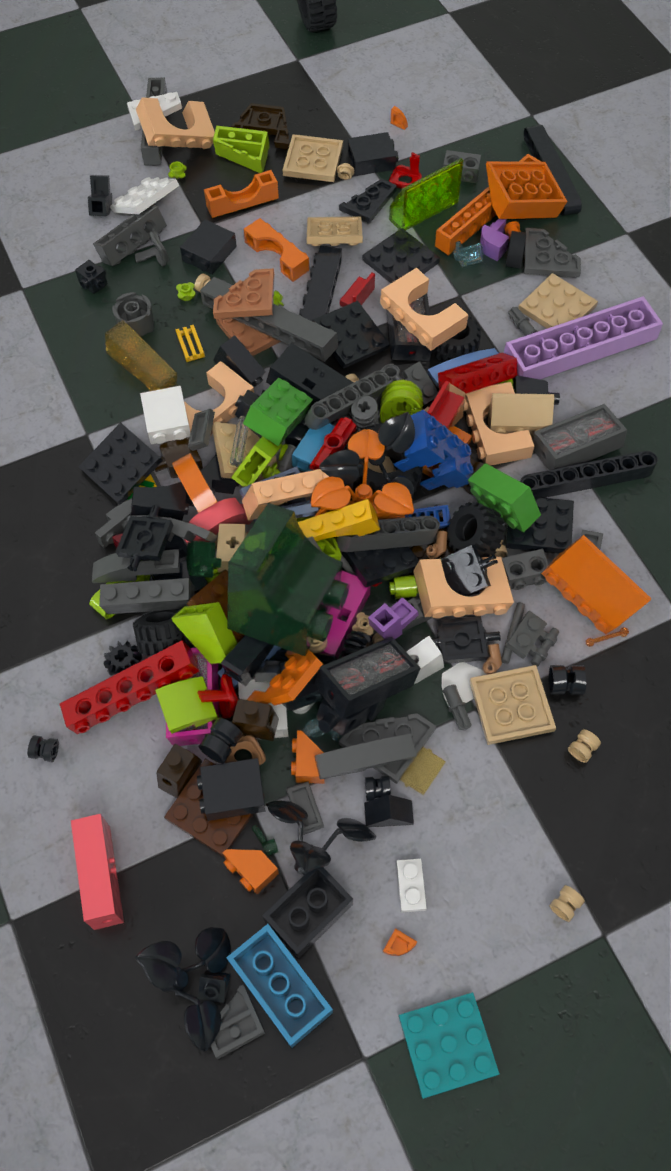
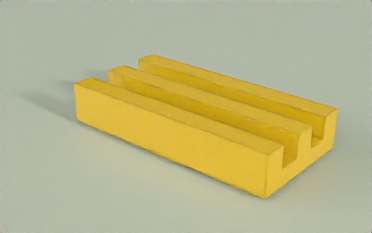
M190 325L189 329L183 327L181 331L175 329L186 362L205 357L194 325ZM191 333L195 340L199 354H196V351L194 349L193 343L189 335ZM184 335L187 339L192 356L188 355L186 346L182 338V336Z

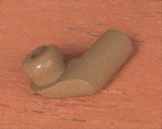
M438 531L436 543L426 548V555L430 559H436L446 552V531Z
M499 644L488 645L489 657L483 665V671L487 675L496 673L502 665Z

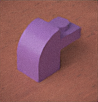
M498 219L490 227L485 224L482 227L480 249L486 256L496 261L503 256L508 248L509 236L504 234L506 219Z
M402 597L391 608L385 603L368 617L369 625L384 639L389 637L396 639L402 635V629L418 616V611Z

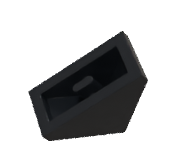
M386 795L364 803L365 824L367 827L414 825L412 800Z

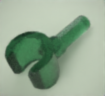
M257 825L253 826L252 830L259 838L265 854L272 855L277 853L278 848L275 839L267 841Z

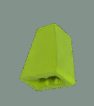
M262 436L231 478L243 487L251 485L264 471L282 447V444L277 446Z
M219 602L185 606L172 617L175 625L210 664L221 663L237 645V641Z

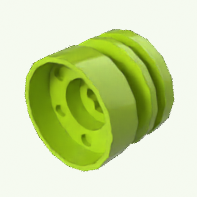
M393 381L387 385L382 393L380 407L382 424L386 420L405 412L413 415L423 410L422 391L411 381Z

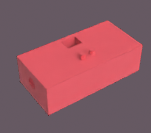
M101 814L71 820L84 922L94 930L124 923L110 826Z

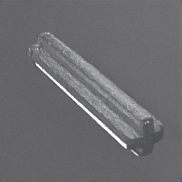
M240 416L237 421L230 457V464L239 467L243 461L249 427L243 424L246 418L244 416Z

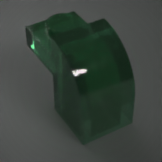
M195 540L188 542L186 563L190 576L213 578L214 569L221 568L222 559L215 558L216 543Z

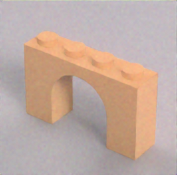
M141 98L136 112L148 146L203 149L212 146L215 131L204 102L188 101L182 112L188 129L184 130L173 126L166 120L158 98Z
M415 268L381 289L380 303L384 309H387L397 321H400L406 327L409 333L416 336L422 345L432 351L466 328L468 314L456 303L436 315H421L412 310L409 305L428 293L429 278L418 268Z
M220 361L206 372L208 384L225 398L219 407L213 409L215 412L213 424L214 422L227 423L230 419L235 418V413L238 409L235 404L239 396L242 395L244 397L247 390L254 393L252 385ZM184 401L191 433L194 415L201 411L192 408Z
M511 382L491 385L465 395L463 406L467 414V425L472 428V440L474 443H477L478 458L482 459L484 464L486 463L491 466L532 457L534 444L529 430L501 434L490 430L483 421L489 413L492 393L515 394Z
M321 469L252 483L242 500L248 521L268 517L275 507L287 501L306 497V501L311 500L316 485L322 479L329 476Z
M496 557L497 559L494 560H497L498 563L487 568V576L491 586L480 590L479 595L473 597L460 595L450 588L444 575L441 559L419 560L413 571L424 617L438 619L444 616L462 617L464 615L482 616L492 613L495 615L505 614L514 603L502 558Z

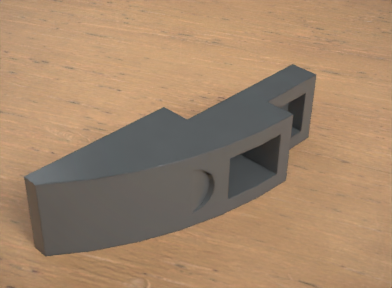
M132 498L106 514L108 522L95 532L97 540L102 547L105 548L109 544L114 543L113 536L124 533L128 523L127 518L131 516Z
M179 549L164 550L160 561L141 560L136 572L134 570L130 571L127 568L131 558L118 557L117 553L108 555L93 563L92 583L137 581V575L180 573Z

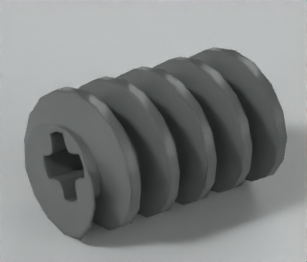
M363 396L353 403L351 412L352 420L357 426L355 433L359 430H364V427L369 425L374 427L375 424H379L378 405L373 397Z

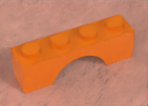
M272 170L255 174L252 182L240 191H227L222 185L204 189L206 207L211 217L214 218L278 199V181Z
M259 218L243 229L245 243L256 252L270 250L281 255V273L292 282L309 271L308 255L300 251L294 243L284 238L280 232L274 230L269 223Z

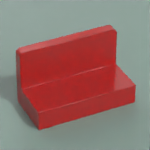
M371 272L367 279L359 276L340 299V306L344 307L356 301H359L362 305L375 289V273Z
M445 381L427 413L434 416L438 422L449 429L462 407L465 397L450 392V382Z

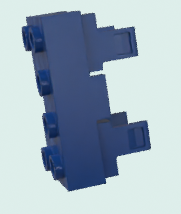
M425 410L410 415L415 427V438L411 447L405 451L407 458L396 462L394 466L405 472L417 466L423 467L426 465L430 467L441 463L439 468L432 470L434 477L420 483L427 490H432L442 485L448 488L453 486L459 488L469 484L468 479L473 473L469 445L464 443L456 434L449 431L445 425H442Z

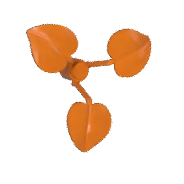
M370 429L357 432L348 442V450L357 452L359 459L364 458L363 482L357 486L355 493L350 486H344L341 478L332 476L322 479L316 485L311 498V507L338 510L347 506L352 496V500L355 503L368 499L370 503L374 502L380 511L388 514L409 515L414 513L411 494L403 484L396 482L387 483L383 486L382 491L376 490L372 495V488L367 485L368 458L373 460L380 459L384 454L385 445L379 441L378 433Z

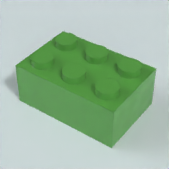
M278 378L250 406L243 424L279 446L303 420L313 399L291 386L287 381Z
M485 463L468 479L471 486L470 491L476 497L477 503L499 512L501 518L512 529L517 528L525 532L541 516L531 488Z

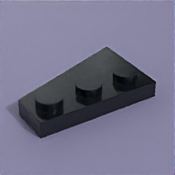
M380 179L365 188V192L359 196L356 194L351 197L349 202L339 204V210L353 217L361 216L362 221L370 224L397 191V185Z

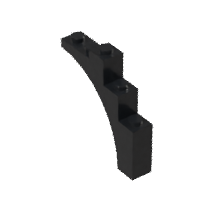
M217 452L208 465L201 470L214 496L215 492L234 494L235 487L240 485L232 478L221 477ZM181 482L152 488L134 487L131 516L149 515L152 505H158L161 508L158 517L183 521L184 515H188L189 506H195Z

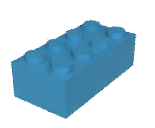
M269 924L265 925L226 957L291 1048L333 1013L331 1006Z

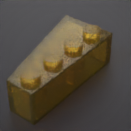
M124 320L105 333L106 353L145 384L150 391L170 388L177 383V373Z

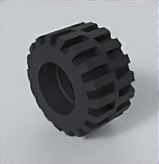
M468 316L466 328L433 349L432 353L436 355L438 360L442 359L445 362L478 351L481 338L480 325H478L476 320H472L471 316Z
M477 502L465 503V506L461 505L459 510L453 513V518H450L448 522L450 525L447 527V540L450 541L449 546L453 548L454 552L470 545H475L480 557H490V555L496 553L497 548L501 547V540H504L505 537L503 535V532H505L503 524L505 522L501 518V514Z
M181 609L153 611L133 622L139 653L152 656L181 640L188 646L192 644L172 621V617Z

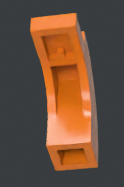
M191 453L172 463L198 513L217 503Z

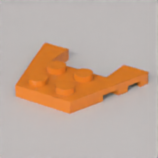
M297 639L285 653L289 660L285 663V669L281 674L272 678L270 681L271 686L265 692L254 690L247 700L264 704L272 703L274 706L293 701L323 663Z

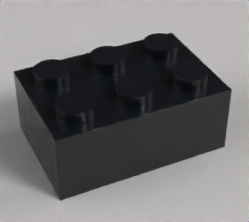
M324 867L306 873L262 916L264 922L269 924L276 935L299 959L353 906V898Z

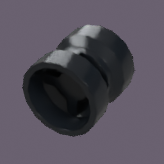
M33 735L28 745V758H43L44 761L54 762L58 754L59 741L53 738L46 740L42 736Z
M381 776L380 779L365 777L366 801L391 795L389 776Z

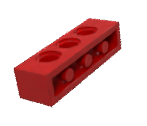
M499 353L438 373L439 391L445 381L450 382V384L467 394L515 378L517 376V357Z

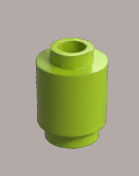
M414 575L393 578V582H389L390 595H394L395 599L416 597L419 594Z

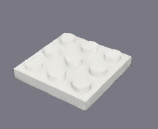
M150 177L145 178L141 181V185L127 191L128 194L114 200L115 203L110 208L113 213L140 214L177 188L179 184L176 179H168V177L159 179V177L154 179Z

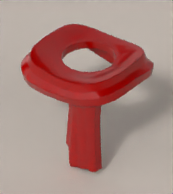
M412 152L410 167L398 165L394 169L389 182L397 185L398 188L414 191L422 178L419 172L420 155ZM409 176L412 181L406 183L399 181V178Z
M223 674L220 681V690H204L197 693L201 702L219 701L221 716L224 719H230L234 715L238 698L233 688L232 677Z

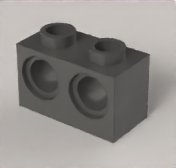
M446 150L442 179L477 183L481 155Z
M543 549L502 558L510 590H520L528 585H542L546 582L545 577L541 573L547 568L549 563ZM511 572H516L519 575H513Z

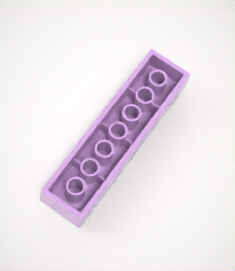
M643 296L506 342L504 353L517 357V376L543 379L656 340L663 323Z

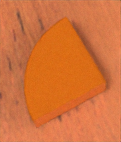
M394 106L391 109V124L405 130L408 127L407 119L404 113Z
M395 928L383 953L391 956L404 955L416 946L417 941Z

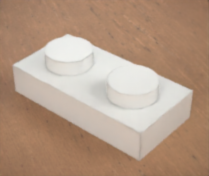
M421 859L397 860L401 913L426 911Z

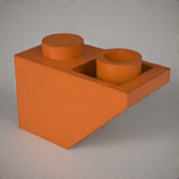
M297 730V739H292V753H296V761L291 762V775H295L296 783L309 781V784H325V779L319 778L314 757L324 752L303 731Z
M226 849L223 852L226 859L223 862L232 874L236 871L242 877L239 881L248 892L253 890L258 894L279 875L278 868L261 850Z

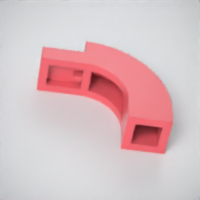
M228 498L218 501L199 512L188 523L217 535L219 524L250 525L253 520L248 521L243 504H240L236 498ZM197 535L193 543L185 540L190 548H205L209 541Z

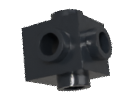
M87 260L75 269L82 288L88 289L93 294L108 284L103 267L97 266L91 260Z

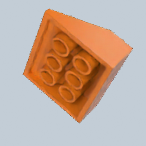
M487 161L486 163L491 203L499 219L557 218L568 202L546 162Z
M585 535L561 552L541 573L549 584L555 586L566 600L571 601L582 615L587 616L594 623V626L605 634L616 629L652 599Z

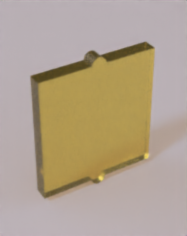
M423 747L400 781L405 783V787L410 786L424 796L446 761L433 754L431 749L427 750Z

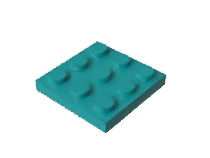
M473 992L398 1016L422 1099L499 1075Z

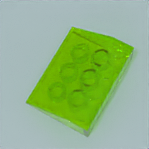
M460 158L402 188L390 205L389 220L398 229L408 230L457 204L463 159Z

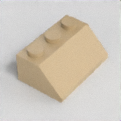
M492 393L488 413V428L501 434L529 430L531 438H533L535 431L548 427L553 423L554 394Z

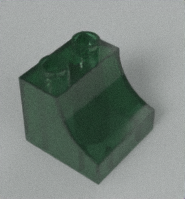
M268 503L228 562L227 629L305 656L314 639L321 642L326 640L333 621V615L328 613L331 608L338 610L343 608L350 585L341 582L343 562L323 553L307 539L298 525L294 511Z

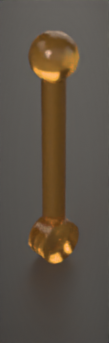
M623 627L619 632L595 639L588 638L586 645L591 647L594 643L617 636L626 637L629 634V630Z

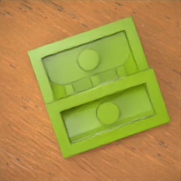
M203 676L178 681L155 690L168 729L172 734L191 725L199 727L218 718L213 702H201L197 693L198 691L208 690Z

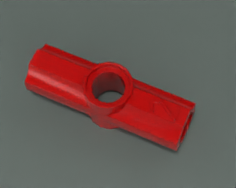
M347 417L340 418L332 432L325 436L323 446L310 464L311 470L320 469L319 465L323 460L345 448L357 428L352 419Z

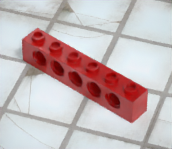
M181 640L59 703L66 727L76 734L85 733L91 727L108 721L112 716L128 711L139 702L149 700L156 694V689L190 679L194 674L200 672L191 648Z

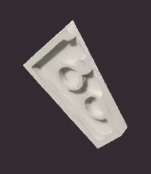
M177 92L150 97L158 98L164 117L182 109ZM140 100L127 102L135 131L141 129V123L136 112Z

